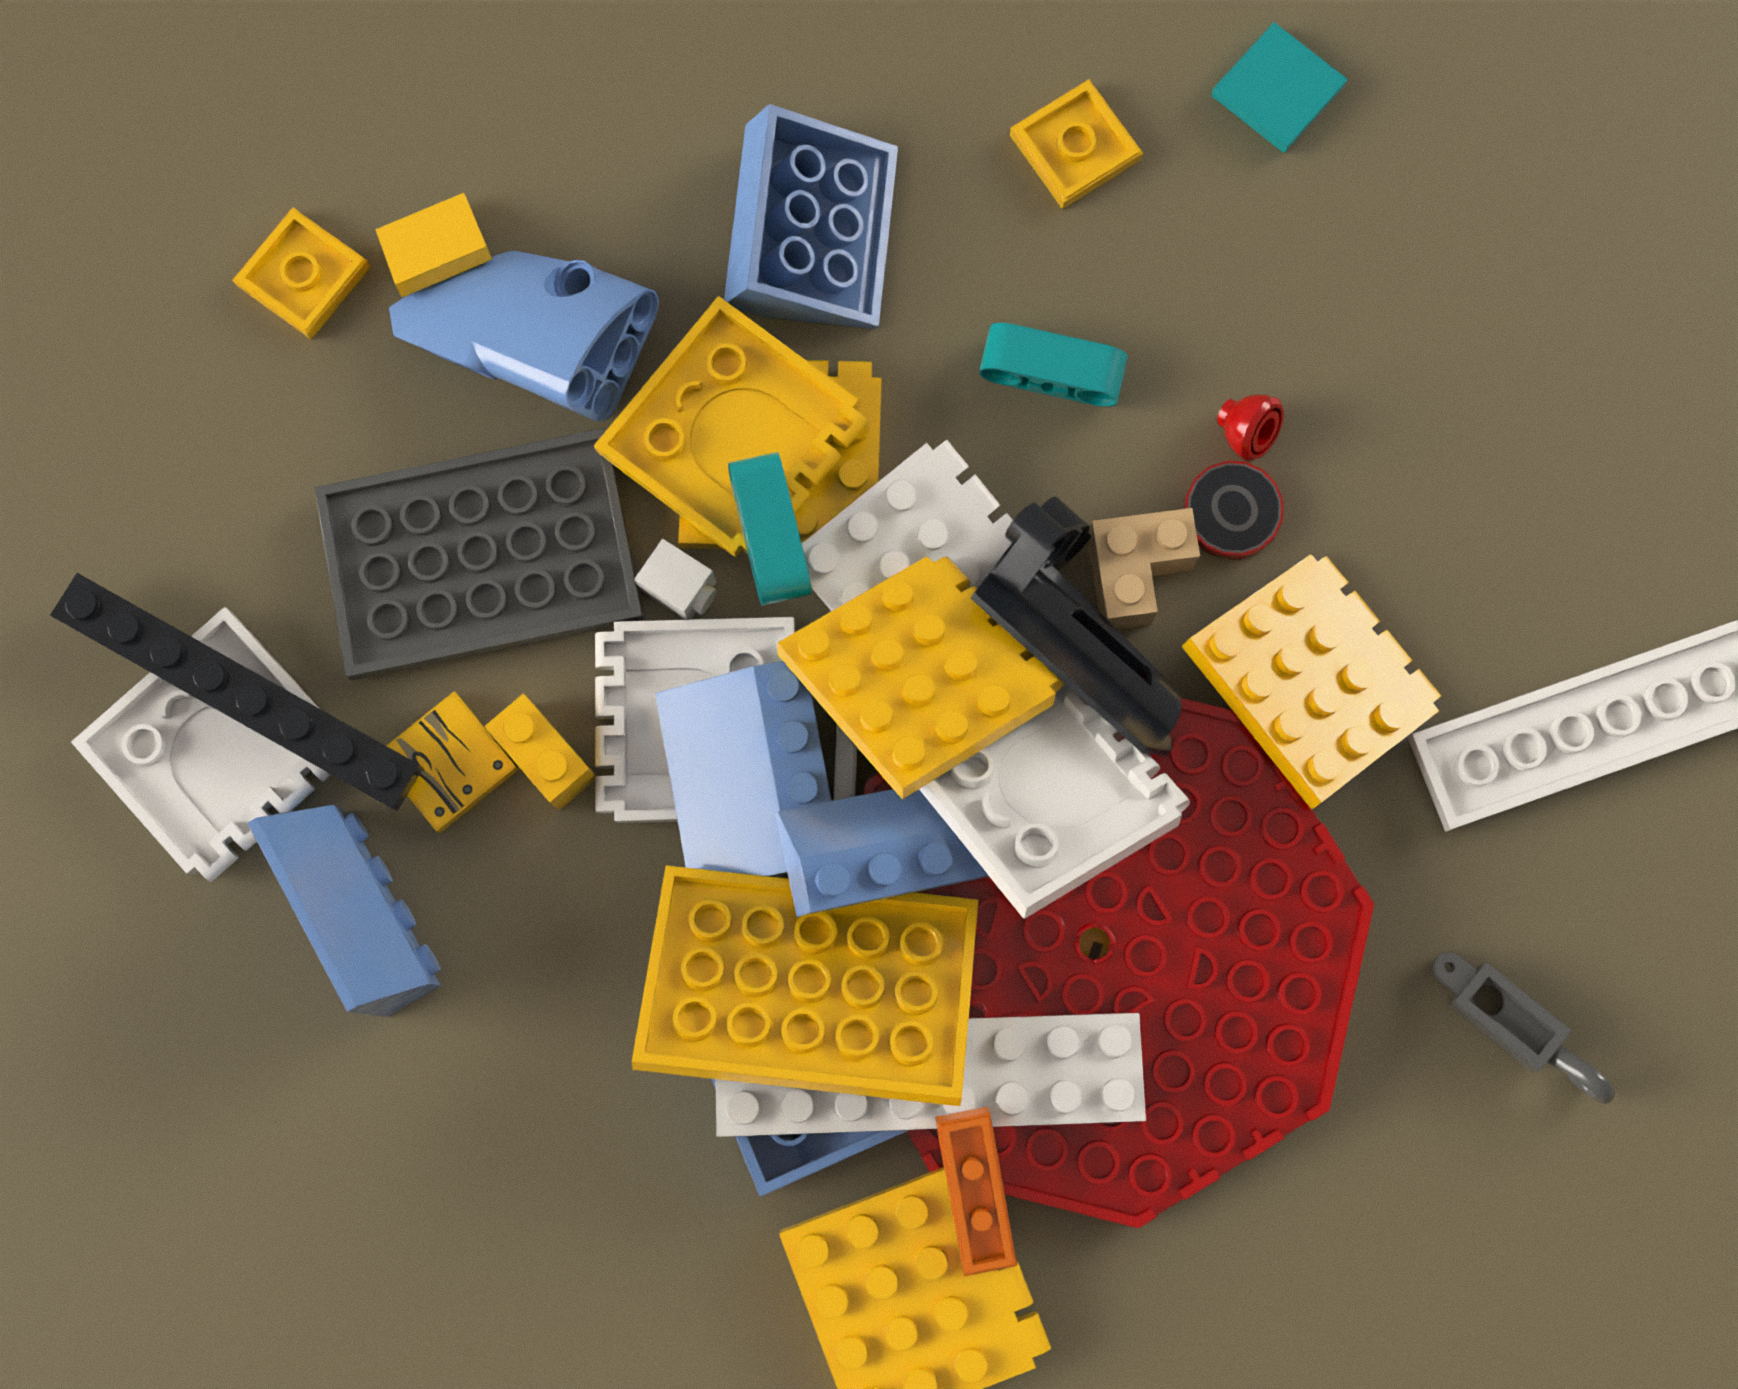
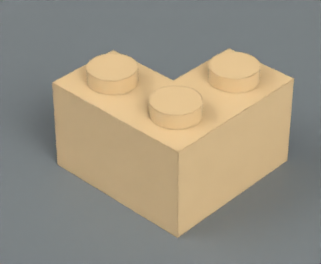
M1192 508L1094 520L1088 532L1092 535L1088 541L1098 611L1117 630L1151 625L1158 612L1152 576L1192 571L1200 558Z

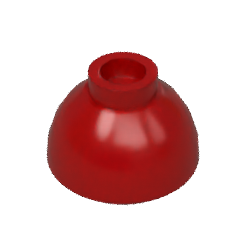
M1255 394L1246 396L1239 401L1228 399L1222 405L1217 416V424L1224 428L1225 438L1230 448L1239 457L1248 462L1254 461L1262 457L1272 447L1283 424L1284 410L1282 402L1279 398L1270 395Z

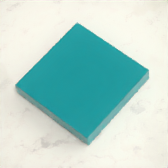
M1273 22L1213 88L1211 96L1285 154L1342 91L1348 79Z

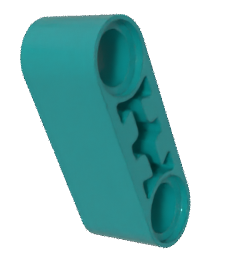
M994 323L989 328L979 375L990 382L1099 407H1112L1118 403L1128 355L1123 350L1110 345L1010 323Z
M774 452L729 462V477L761 606L812 595L809 572L779 453Z

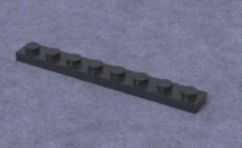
M76 573L50 616L397 812L424 768L79 573Z

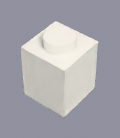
M664 539L660 541L634 579L642 593L684 620H691L696 612L700 615L704 614L717 594V589L714 588L717 582L713 571Z

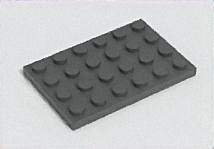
M606 428L314 487L346 677L352 681L612 627L614 622L644 620L639 590L634 580L636 575L615 467L597 453L594 448L595 443L605 433Z

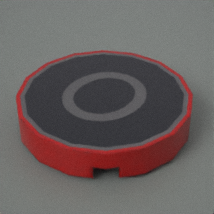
M1223 461L1207 467L1193 480L1185 497L1183 509H1193L1198 546L1203 551L1214 556L1217 554L1221 557H1229L1228 559L1241 560L1258 554L1273 541L1283 521V499L1276 482L1263 469L1243 461Z

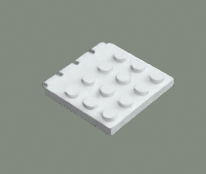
M945 440L934 450H932L928 443L924 444L802 543L811 588L830 611L835 610L926 556L932 562L944 556L949 557L971 581L968 588L972 586L978 588L1012 544L1005 537V533L1013 521L1012 518L1006 513L994 524L987 516L997 509L1000 504L976 474L961 485L956 477L969 466L948 440Z
M224 607L191 636L319 708L228 608ZM151 672L71 741L186 874L194 876L199 871L209 882H213L239 858L229 846L233 840L245 851L257 842L247 824L249 821L257 817L271 815L267 810L272 805L279 813L291 812L316 789L305 776L310 771L322 782L331 776L328 772Z
M794 617L614 622V631L595 633V668L598 670H614V676L595 677V718L614 719V725L595 727V767L601 769L614 768V775L595 777V813H614V821L616 823L678 822L655 693L748 667L783 661L777 653V642L795 633Z
M1065 683L1056 692L1053 706L919 789L1024 919L1179 826L1182 817L1181 812L1190 804L1187 796L1166 773L1151 780L1150 778L1160 769L1156 761L1149 754L1140 752L1126 738L1118 742L1123 735Z

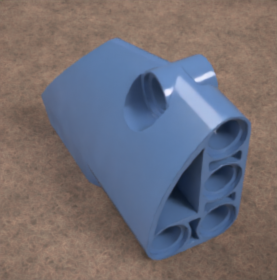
M513 250L492 256V260L405 296L390 306L389 312L395 337L493 380L499 378L528 390L558 406L591 420L604 422L613 415L656 318L659 300L654 290L597 269L584 260L565 261Z

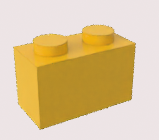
M524 693L484 726L549 803L558 810L565 807L594 782L595 777H597Z

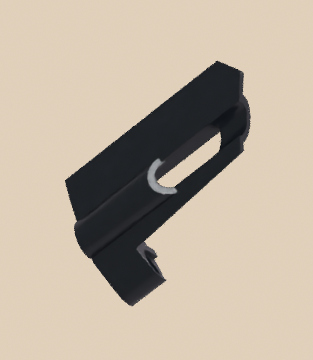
M1058 497L1050 498L1042 506L1035 502L1029 504L1015 517L1005 533V537L1012 544L973 593L971 599L1140 752L1168 756L1172 751L1170 732L1176 725L1181 712V696L1171 686V683L1058 571L1087 544L1092 536L1088 533L1090 525Z

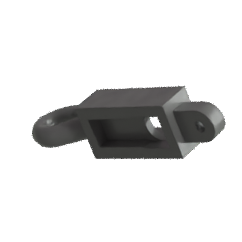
M1453 952L1442 953L1434 959L1431 968L1433 976L1455 995L1448 1005L1531 1073L1538 1072L1548 1062L1566 1073L1571 1083L1597 1102L1608 1104L1613 1100L1615 1090L1611 1082L1593 1066L1561 1045L1572 1030L1489 963L1486 962L1476 969L1461 956ZM1445 964H1449L1452 967L1451 973L1445 970ZM1487 985L1502 996L1503 1006L1496 1015L1489 1016L1474 1005V994L1481 986Z

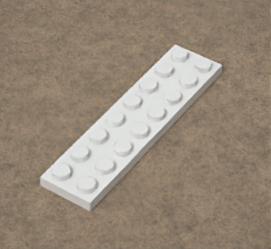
M1738 620L1408 736V741L1445 832L1738 729Z
M1139 1013L969 1019L963 1092L960 1106L715 1079L717 1137L937 1129L936 1116L987 1106L990 1110L993 1127L1146 1121Z

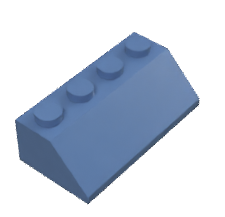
M892 789L777 811L775 813L797 917L990 877L920 790L915 791L903 800Z

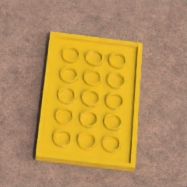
M666 865L633 1050L632 1068L639 1071L960 1106L963 1092L978 900L911 893L797 917L789 879Z

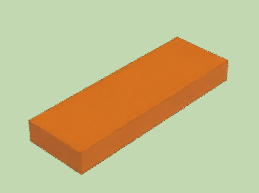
M988 1106L936 1116L935 1121L964 1277L1017 1266L992 1119Z

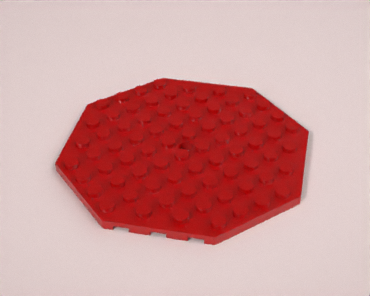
M1181 698L1180 716L1170 732L1172 751L1168 756L1149 754L1160 766L1159 771L1150 779L1152 780L1166 773L1190 800L1188 807L1181 812L1182 817L1179 826L1025 919L990 877L916 892L978 900L969 1019L1139 1013L1146 1121L993 1127L1005 1195L1135 1228H1140L1157 1218L1156 1215L1182 1199L1186 1200L1220 1179V1176L1245 1160L1249 1161L1283 1140L1287 1134L1308 1121L1312 1122L1330 1110L1375 904L1364 886L1360 885L1344 860L1346 859L1324 823L1319 821L1314 811L1308 806L1233 710ZM879 773L866 781L863 795L892 790L893 788ZM1090 928L1102 930L1109 940L1107 952L1097 959L1086 957L1079 946L1080 937ZM937 1129L906 1131L929 1172L944 1167Z

